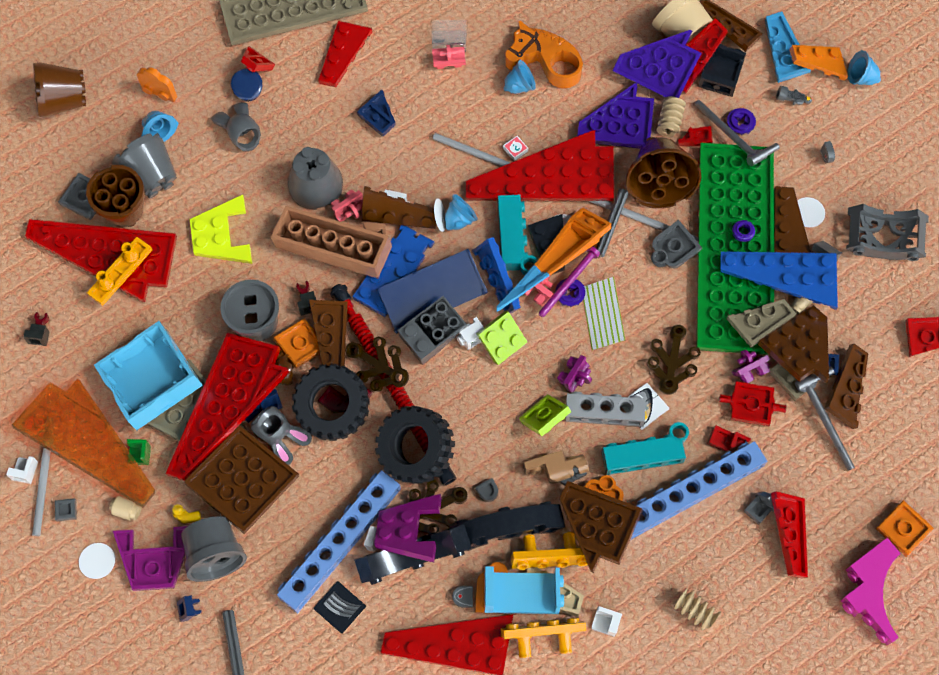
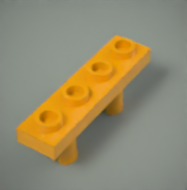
M138 237L131 244L126 242L121 246L123 253L106 272L99 271L96 274L98 281L90 288L87 294L103 306L152 251L151 246Z
M572 532L565 533L562 536L565 549L537 550L535 536L532 534L525 535L523 537L525 551L513 552L510 561L511 569L517 568L519 570L534 567L545 569L552 566L564 568L570 565L583 567L587 566V562L581 548L576 547L575 536Z
M575 617L567 618V622L560 623L558 619L547 620V624L540 625L538 621L527 622V626H519L518 623L506 624V628H501V637L504 639H518L519 658L531 657L530 638L532 636L556 634L558 635L560 654L572 653L570 634L572 632L586 631V623L579 621V618Z

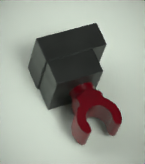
M306 281L304 289L300 288L297 283L296 288L301 298V301L297 302L301 316L310 314L312 312L309 300H316L314 291L309 292L310 285L308 281Z
M36 312L34 314L35 324H31L30 330H25L23 337L28 344L47 346L50 332L45 324L48 323L49 316L45 313L44 318L39 319L40 315Z

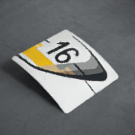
M648 383L630 395L646 398L644 426L640 427L641 430L669 410L666 403ZM622 407L626 412L630 411L628 407Z

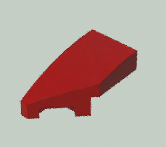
M711 126L693 129L690 127L685 136L678 140L679 146L689 147L700 146V143H713Z
M715 425L707 444L726 452L746 442H750L751 438L738 432L732 433Z

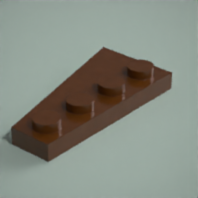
M699 1L712 20L716 18L728 30L726 36L745 52L761 38L763 34L761 31L712 1Z
M775 186L774 252L811 253L794 187Z

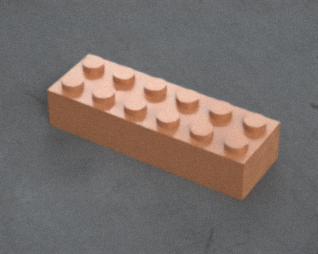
M285 206L271 236L275 247L374 278H379L392 248L390 238L387 235L289 206Z

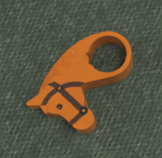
M522 21L518 22V30L514 32L515 42L506 51V67L511 71L519 60H523L526 64L538 61L552 85L558 88H571L575 86L581 79L583 67L582 58L576 48L556 34L542 29L529 28ZM563 61L574 65L577 70L569 75H561L556 73L552 67L556 62Z

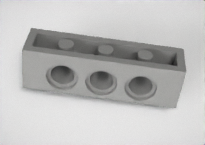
M581 392L567 393L566 405L571 412L566 416L565 422L644 426L646 398H641L637 395L622 397L619 394L602 396L600 393H591L590 395H585ZM588 404L591 408L584 410L581 408V405ZM607 405L610 407V410L603 411L600 407ZM625 406L628 407L630 411L624 413L620 410V408Z

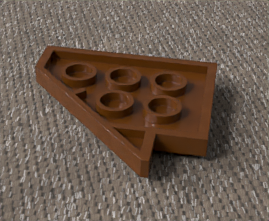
M814 305L759 340L758 345L799 382L812 373L825 384L828 382L827 316Z
M567 481L560 496V502L590 572L594 573L600 558L620 565L642 514V508Z

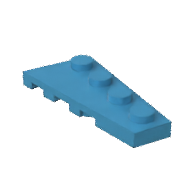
M783 12L766 16L765 24L777 82L780 83L810 73L811 69L793 64L789 49L792 45H799Z

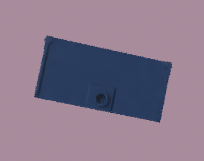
M469 249L377 289L392 323L393 331L398 334L397 330L442 296L454 308L488 293Z

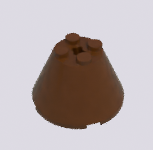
M649 137L646 139L626 176L627 190L634 197V200L643 206L658 209L676 206L677 202L689 199L696 192L701 182V170L696 159L675 144L672 139L664 137Z

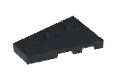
M563 214L528 225L529 233L539 257L543 255L562 230ZM565 265L553 274L565 271Z

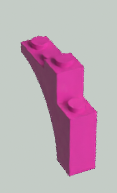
M888 538L846 569L848 578L853 583H857L858 587L840 600L848 614H852L855 617L861 613L863 621L868 626H872L876 631L877 638L886 645L893 643L899 637L893 630L886 615L883 587L891 564L901 554Z

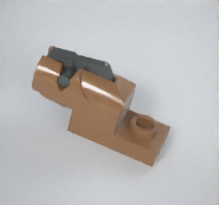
M562 450L526 461L523 464L525 474L531 473V475H536L544 469L549 483L560 482L564 486L567 481L574 482L586 476L589 472L583 454L566 457L565 460Z

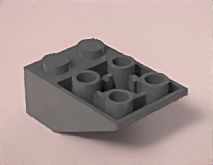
M442 296L397 331L399 337L423 365L438 354L467 324L446 298Z

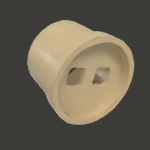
M672 0L655 17L652 26L659 32H663L667 37L692 30L693 32L687 41L689 43L713 20L699 0Z

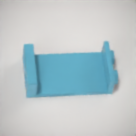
M486 566L485 613L559 614L560 608L564 607V595L560 594V587L564 585V577L560 575V568H555L554 574L494 572V566Z

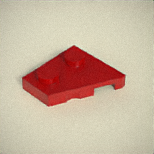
M248 46L241 59V62L246 65V69L251 72L271 71L275 66L272 61Z

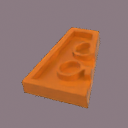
M792 45L789 50L793 64L811 70L819 69L824 71L826 75L830 76L833 74L839 76V79L843 81L848 78L840 47Z

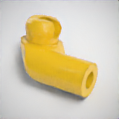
M180 504L172 507L173 517L183 524L201 520L200 511L189 513Z

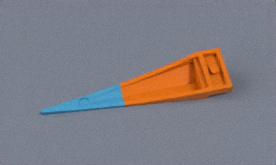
M582 207L569 218L534 266L497 305V311L503 309L598 243L599 238L611 229V223Z

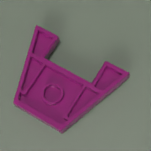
M441 494L379 511L374 542L375 547L434 563L435 541L417 542L420 514H440Z
M188 526L173 527V547L134 549V530L113 531L133 591L175 588L185 558L181 534Z

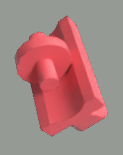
M446 45V48L432 49L433 66L437 69H444L446 66L458 68L466 65L464 47L450 48V45Z
M353 190L348 191L345 195L346 199L342 202L337 199L331 202V207L337 221L342 222L350 216H353L355 219L360 217L358 211L363 206V195L359 190L357 192Z
M550 276L524 293L526 296H529L533 289L539 292L533 300L541 307L553 295L550 290L544 287L551 288L553 286L548 281Z

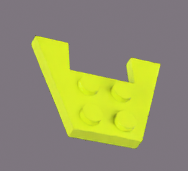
M243 195L190 219L193 253L195 256L252 264L250 244L231 247L228 216L246 214Z

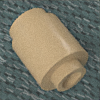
M118 496L116 499L113 498L109 507L112 515L129 521L137 520L142 508L138 502L122 496Z

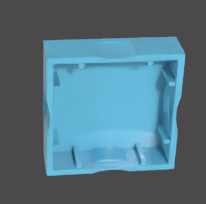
M160 321L137 335L127 345L116 349L94 364L104 383L113 392L115 401L126 420L136 430L203 386Z

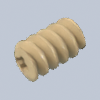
M668 96L663 101L657 132L664 137H673L675 133L680 132L679 126L682 123L681 120L683 119L686 102L680 98Z
M686 589L675 603L674 609L677 610L682 607L681 615L688 612L687 619L691 620L695 617V626L702 623V631L706 628L710 629L721 612L713 614L714 606L707 609V601L700 604L701 596L694 599L695 592L691 591L687 594Z

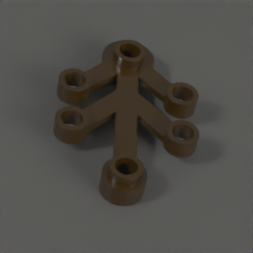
M675 325L671 329L670 337L673 339L670 357L663 349V343L660 339H653L650 345L651 349L658 354L668 368L666 375L660 368L657 357L651 356L647 361V366L660 379L659 389L666 395L674 394L678 389V384L689 377H694L698 370L694 364H689L684 372L674 377L676 369L692 359H698L701 353L700 349L694 346L690 348L687 354L678 359L680 343L686 335V329L682 325ZM679 329L682 333L677 334L675 330ZM658 343L660 347L656 348L653 344ZM691 351H696L698 355H692ZM654 360L657 364L651 365L650 361ZM692 368L695 372L690 373L688 369ZM670 382L672 387H667L665 383Z
M378 336L373 340L378 359L364 352L362 346L358 343L351 342L346 346L345 351L348 357L360 358L375 367L356 373L359 378L361 374L364 375L363 383L367 382L369 378L383 373L390 376L382 380H373L370 383L372 391L380 392L383 387L392 384L396 387H403L408 383L409 374L406 369L401 367L399 359L401 354L400 347L392 345L388 348V355L391 356L393 368L388 366L384 349L386 346L385 338ZM396 348V353L393 355V349ZM378 382L379 386L376 389L375 384Z
M436 480L427 483L425 498L435 495V492L438 491L439 484ZM434 483L437 487L430 489L429 485ZM463 487L455 488L451 495L441 499L440 509L452 503H465L468 498L466 489ZM412 489L409 492V502L421 499V492L418 489ZM416 492L419 494V496L417 498H413L411 496L412 493ZM462 492L463 496L457 497L456 493ZM420 514L419 519L428 518L444 523L448 527L456 525L457 518L453 514ZM449 518H453L455 522L453 524H449L447 520ZM419 522L418 530L431 534L429 529L435 527L437 529L435 533H438L439 526L435 523L427 525Z

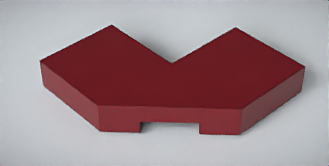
M329 386L318 399V402L331 412L339 413L347 410L349 397L348 394L344 396ZM367 389L368 398H370L373 393Z

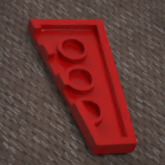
M716 18L686 44V46L702 54L683 89L685 94L728 33V30Z
M338 21L318 80L319 84L337 87L347 72L348 66L355 60L356 54L364 46L365 40L372 34V28Z
M939 317L907 318L905 320L909 357L939 349Z
M777 491L772 492L771 498L787 575L801 579L808 578L805 498Z

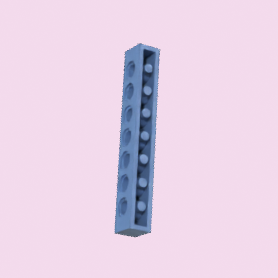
M754 441L750 444L746 442L738 447V451L734 453L729 451L721 456V460L717 462L713 460L704 466L705 469L692 471L687 475L688 478L683 481L678 479L670 484V488L657 490L650 499L645 497L639 500L636 504L637 507L642 508L645 520L638 521L630 540L764 467L768 461L756 442ZM737 458H743L746 461V465L739 464ZM726 467L729 470V474L722 473L720 468ZM703 477H710L713 483H706ZM686 486H693L696 489V492L690 493L686 489ZM676 495L679 501L672 502L669 496ZM652 505H660L662 511L657 512L653 510Z
M381 470L379 474L375 473L371 477L369 486L366 489L360 490L356 496L357 500L353 505L350 503L345 508L343 517L333 522L330 527L332 530L319 539L316 549L314 551L310 550L305 556L304 560L306 561L301 566H297L292 571L290 580L283 582L278 588V598L297 614L378 518L379 511L384 510L401 490L400 484ZM375 490H380L383 492L382 495L377 498L373 497L372 493ZM363 505L370 507L366 513L360 512L359 509ZM351 520L357 522L354 528L346 527V524ZM337 536L344 537L343 542L340 544H335L333 540ZM323 552H330L331 556L328 559L323 560L320 558ZM316 567L318 571L315 575L310 576L307 574L309 568ZM297 583L304 584L303 590L299 592L294 591V586Z

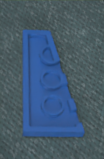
M494 237L486 239L473 249L472 252L475 256H479L481 260L479 265L482 270L486 269L489 275L487 280L491 286L496 288L495 295L499 302H501L512 291L513 282L508 276L506 264L499 252V246L495 242ZM519 298L505 306L503 310L513 313L521 308Z

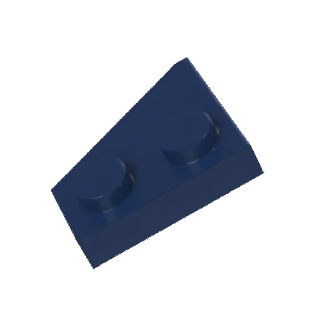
M380 90L357 111V115L382 137L396 126L383 90Z

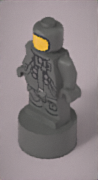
M779 86L776 100L792 101L793 105L810 104L812 102L811 97H805V94L798 92L797 89L789 91L788 87Z

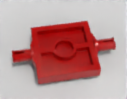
M738 381L734 384L732 396L722 394L719 396V402L729 403L731 406L730 420L770 426L771 416L774 411L785 413L787 405L775 403L774 387Z

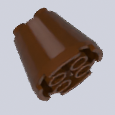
M42 62L33 63L38 117L45 118L86 106V97L82 96V94L86 93L85 82H81L84 81L83 70Z
M111 165L110 168H106L99 173L96 172L90 178L86 188V196L91 208L98 215L114 225L132 227L142 216L145 188L135 170L124 165Z

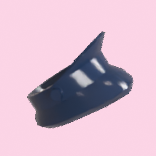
M244 68L234 73L231 79V88L239 99L248 102L260 96L263 85L262 78L257 72H251Z

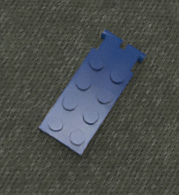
M404 225L400 226L399 231L401 233L397 239H391L392 248L379 278L367 275L353 295L355 301L386 317L387 312L377 289L416 272L425 259L424 252L428 247L432 248L435 243L422 234L415 238L417 232Z

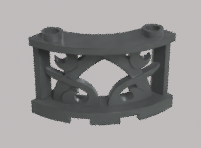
M866 204L848 208V215L851 217L849 244L846 245V249L853 252L854 255L918 261L919 258L926 257V223H928L929 219L927 214L919 209L894 211V215L883 214L884 210L876 209ZM871 223L877 224V227L872 228L873 225ZM883 225L889 226L893 234L900 236L888 246L882 245L873 235V233L879 232ZM915 225H918L917 233L912 232ZM895 226H902V228L898 230ZM859 232H860V233H865V234L862 235L861 238H860V240H864L865 243H864V242H861V241L859 242ZM907 238H917V247L906 248L907 245L913 246L914 244L913 240Z

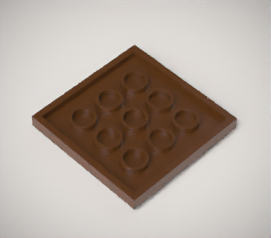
M239 425L184 481V484L245 534L299 477V473Z

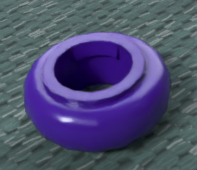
M740 220L733 225L732 234L736 240L747 242L754 237L755 227L747 220ZM746 228L749 233L746 235L741 234L738 229Z

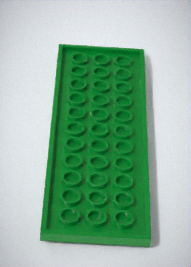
M700 143L699 166L701 182L699 185L698 243L702 250L698 252L696 347L702 351L741 353V351L747 350L749 353L755 351L756 354L769 355L758 343L750 348L726 318L732 314L737 315L746 310L757 309L763 305L773 303L774 289L763 284H756L751 280L740 279L720 272V253L774 252V152L761 162L750 166L747 163L748 154L738 145ZM750 146L753 150H764L767 148L761 146ZM747 220L754 225L755 235L750 241L740 242L734 238L732 227L737 221ZM746 228L738 229L741 234L746 235L749 233Z

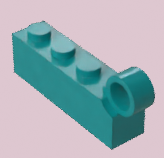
M520 195L498 196L501 257L506 264L507 271L520 270L525 275L529 270L524 267V264L528 262L535 264L538 261L535 256L528 255V252L524 251V246H527V235H523V229H526V218H522V212H525V203L521 201Z
M677 422L670 427L668 435L660 439L649 437L641 442L629 440L621 445H617V443L607 444L602 450L606 475L684 463L686 456L683 443L689 436L688 427L684 423ZM674 429H681L685 436L683 438H676L672 431Z

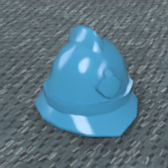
M861 50L855 53L847 70L849 82L854 85H874L881 81V71L877 64L869 57L866 51Z
M519 60L505 78L503 90L512 94L534 91L536 89L534 77L523 60Z
M151 111L142 119L143 131L141 136L149 133L154 136L156 133H159L165 142L175 133L179 123L173 116L160 111Z
M457 194L452 195V201L449 203L445 215V227L447 230H459L478 220L470 205Z

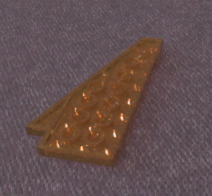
M79 379L67 391L50 382L12 424L13 429L142 508L145 507L155 494L154 487Z

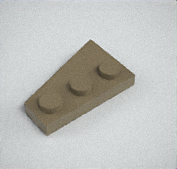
M783 299L763 305L757 309L746 310L737 315H729L726 319L751 348L760 339L795 317L797 313Z

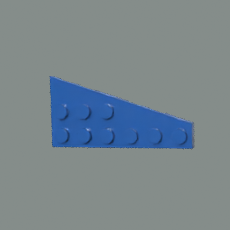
M720 253V272L740 279L751 280L756 284H763L772 287L774 290L811 300L816 304H824L835 310L838 308L837 253Z

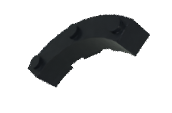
M547 501L539 505L514 509L503 507L495 513L471 520H459L456 522L457 525L452 526L465 525L472 547L465 551H470L487 545L488 540L495 538L498 540L515 538L528 531H531L532 535L553 533L565 528L560 504H551V501Z
M464 524L417 538V542L435 541V559L453 555V558L465 555L464 551L472 548ZM385 550L354 560L361 583L370 582L371 585L381 582L384 576L410 567L413 570L425 566V562H428Z

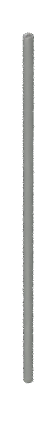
M435 133L433 136L435 141L502 167L510 163ZM589 201L609 210L612 209L614 204L609 201ZM624 207L622 209L621 215L661 231L669 227L667 224ZM692 235L694 239L698 242V237Z

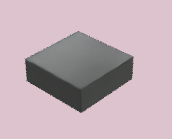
M75 498L55 500V520L57 522L77 519V502Z

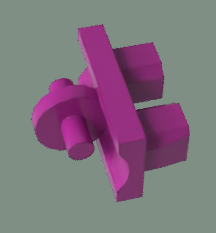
M747 350L741 351V358L737 362L739 365L745 364L733 370L732 373L734 376H738L742 382L749 383L754 380L750 370L755 368L759 376L770 372L767 361L770 359L768 355L752 359L757 356L755 351L749 353Z
M580 355L579 358L570 356L567 361V367L571 371L569 374L562 371L557 377L559 383L565 386L569 393L574 392L577 386L582 387L584 383L590 384L592 378L589 376L591 370L588 369L590 365L586 362V357Z

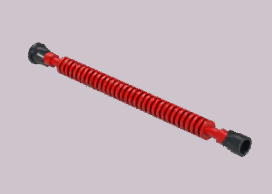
M335 285L330 292L331 298H334L335 301H348L347 314L350 317L348 319L350 327L355 332L364 351L378 359L376 347L373 345L374 336L360 313L356 314L354 311V305L350 300L351 297L347 291V286ZM385 373L379 375L381 380L390 377ZM393 384L386 386L399 410H401V407L414 406L404 387H396ZM415 426L410 430L415 435L423 452H425L424 454H426L428 449L427 434L422 427ZM450 466L447 469H442L443 474L439 476L443 486H447L457 479Z

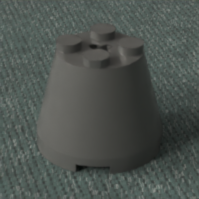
M149 133L132 141L127 145L128 148L123 151L121 156L117 154L112 160V165L128 166L137 172L144 184L145 195L149 199L155 197L163 188L164 190L170 189L174 185L172 181L177 178L166 146L159 133H156L154 136Z
M305 147L293 160L288 177V189L292 199L298 205L306 209L317 210V208L331 205V202L336 199L338 200L343 190V178L339 168L324 151Z

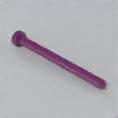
M592 246L587 250V255L539 311L540 317L546 316L591 260L598 258L600 252Z

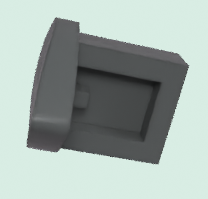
M825 241L814 243L811 249L816 253H837V261L842 254L841 251Z
M758 492L755 495L756 498L744 510L758 525L771 511L774 512L771 494L767 492Z

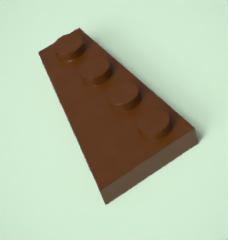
M364 186L362 221L436 229L434 208L416 202L412 204L406 202L404 198H394L388 196L385 192H376L370 190V187Z
M309 300L322 364L330 365L332 363L338 366H345L348 301Z
M855 343L849 345L824 407L825 410L852 429L858 428L859 425L857 415L861 411L859 401L864 389L862 379L866 375L868 353Z

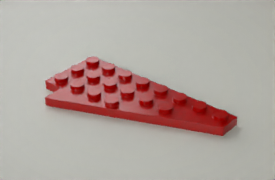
M595 130L589 131L467 180L466 201H498V196L520 195L521 201H614V146H595Z
M29 219L25 234L28 240L94 276L99 271L106 272L123 253L121 246L126 242L131 244L138 237L151 246L152 251L118 289L145 302L148 286L164 288L168 286L177 240L175 233Z
M231 333L226 334L165 473L167 476L185 481L289 374L288 368L275 365L281 350L279 346Z

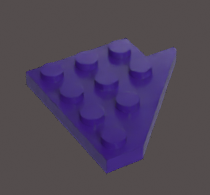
M687 30L620 54L612 71L664 97L672 96L679 98L702 53L686 46L693 32L692 30Z
M634 83L581 120L578 125L577 136L595 130V144L641 149L646 139L651 137L654 98L636 97L638 83Z

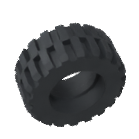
M332 363L330 365L321 364L317 369L313 367L309 370L310 373L307 375L303 374L300 377L302 379L301 382L295 385V394H292V400L294 401L292 409L301 427L319 439L337 441L339 438L345 439L348 438L349 434L356 433L358 431L357 428L364 424V418L369 413L368 405H370V399L368 398V391L363 381L347 367ZM335 384L346 390L349 397V405L346 412L340 418L332 421L324 420L316 414L313 408L314 398L321 388Z
M419 406L401 407V410L396 409L391 412L392 417L387 416L383 420L385 424L384 426H379L378 432L380 434L379 437L375 438V443H378V448H375V452L377 455H380V458H378L379 464L385 466L383 470L387 474H392V478L410 483L430 482L434 480V477L441 476L443 474L442 469H447L450 465L448 463L449 458L453 459L454 453L451 452V449L455 447V441L451 440L454 434L451 429L447 428L450 425L447 420L442 419V415ZM420 426L427 434L428 449L425 456L419 462L412 464L403 455L402 441L405 434L411 428Z

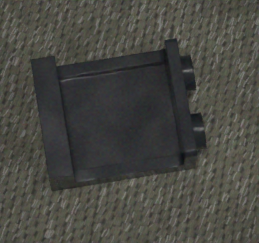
M720 44L705 65L698 87L733 97L746 52Z

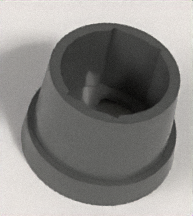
M243 280L231 286L224 294L220 306L221 315L228 327L238 336L264 341L275 332L278 325L279 302L275 291L268 284L259 280ZM246 314H257L258 321L256 323H245Z
M217 516L201 519L186 527L181 534L186 556L187 578L191 581L205 582L222 578L241 568L247 560L242 545L237 542L231 525L225 517Z

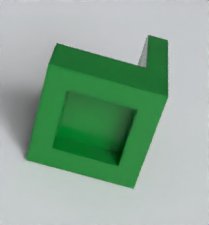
M127 439V445L130 447L129 465H149L151 445L148 441L143 439Z

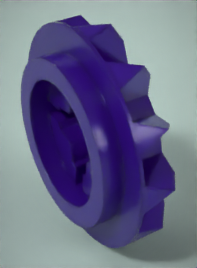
M737 108L729 113L727 123L728 127L735 133H740V135L749 134L755 128L756 118L751 111ZM745 118L744 124L738 126V121Z
M567 278L561 280L557 284L555 292ZM576 279L568 288L570 291H575L573 293L574 298L571 295L567 296L566 290L558 300L563 306L572 307L579 305L584 300L585 287Z

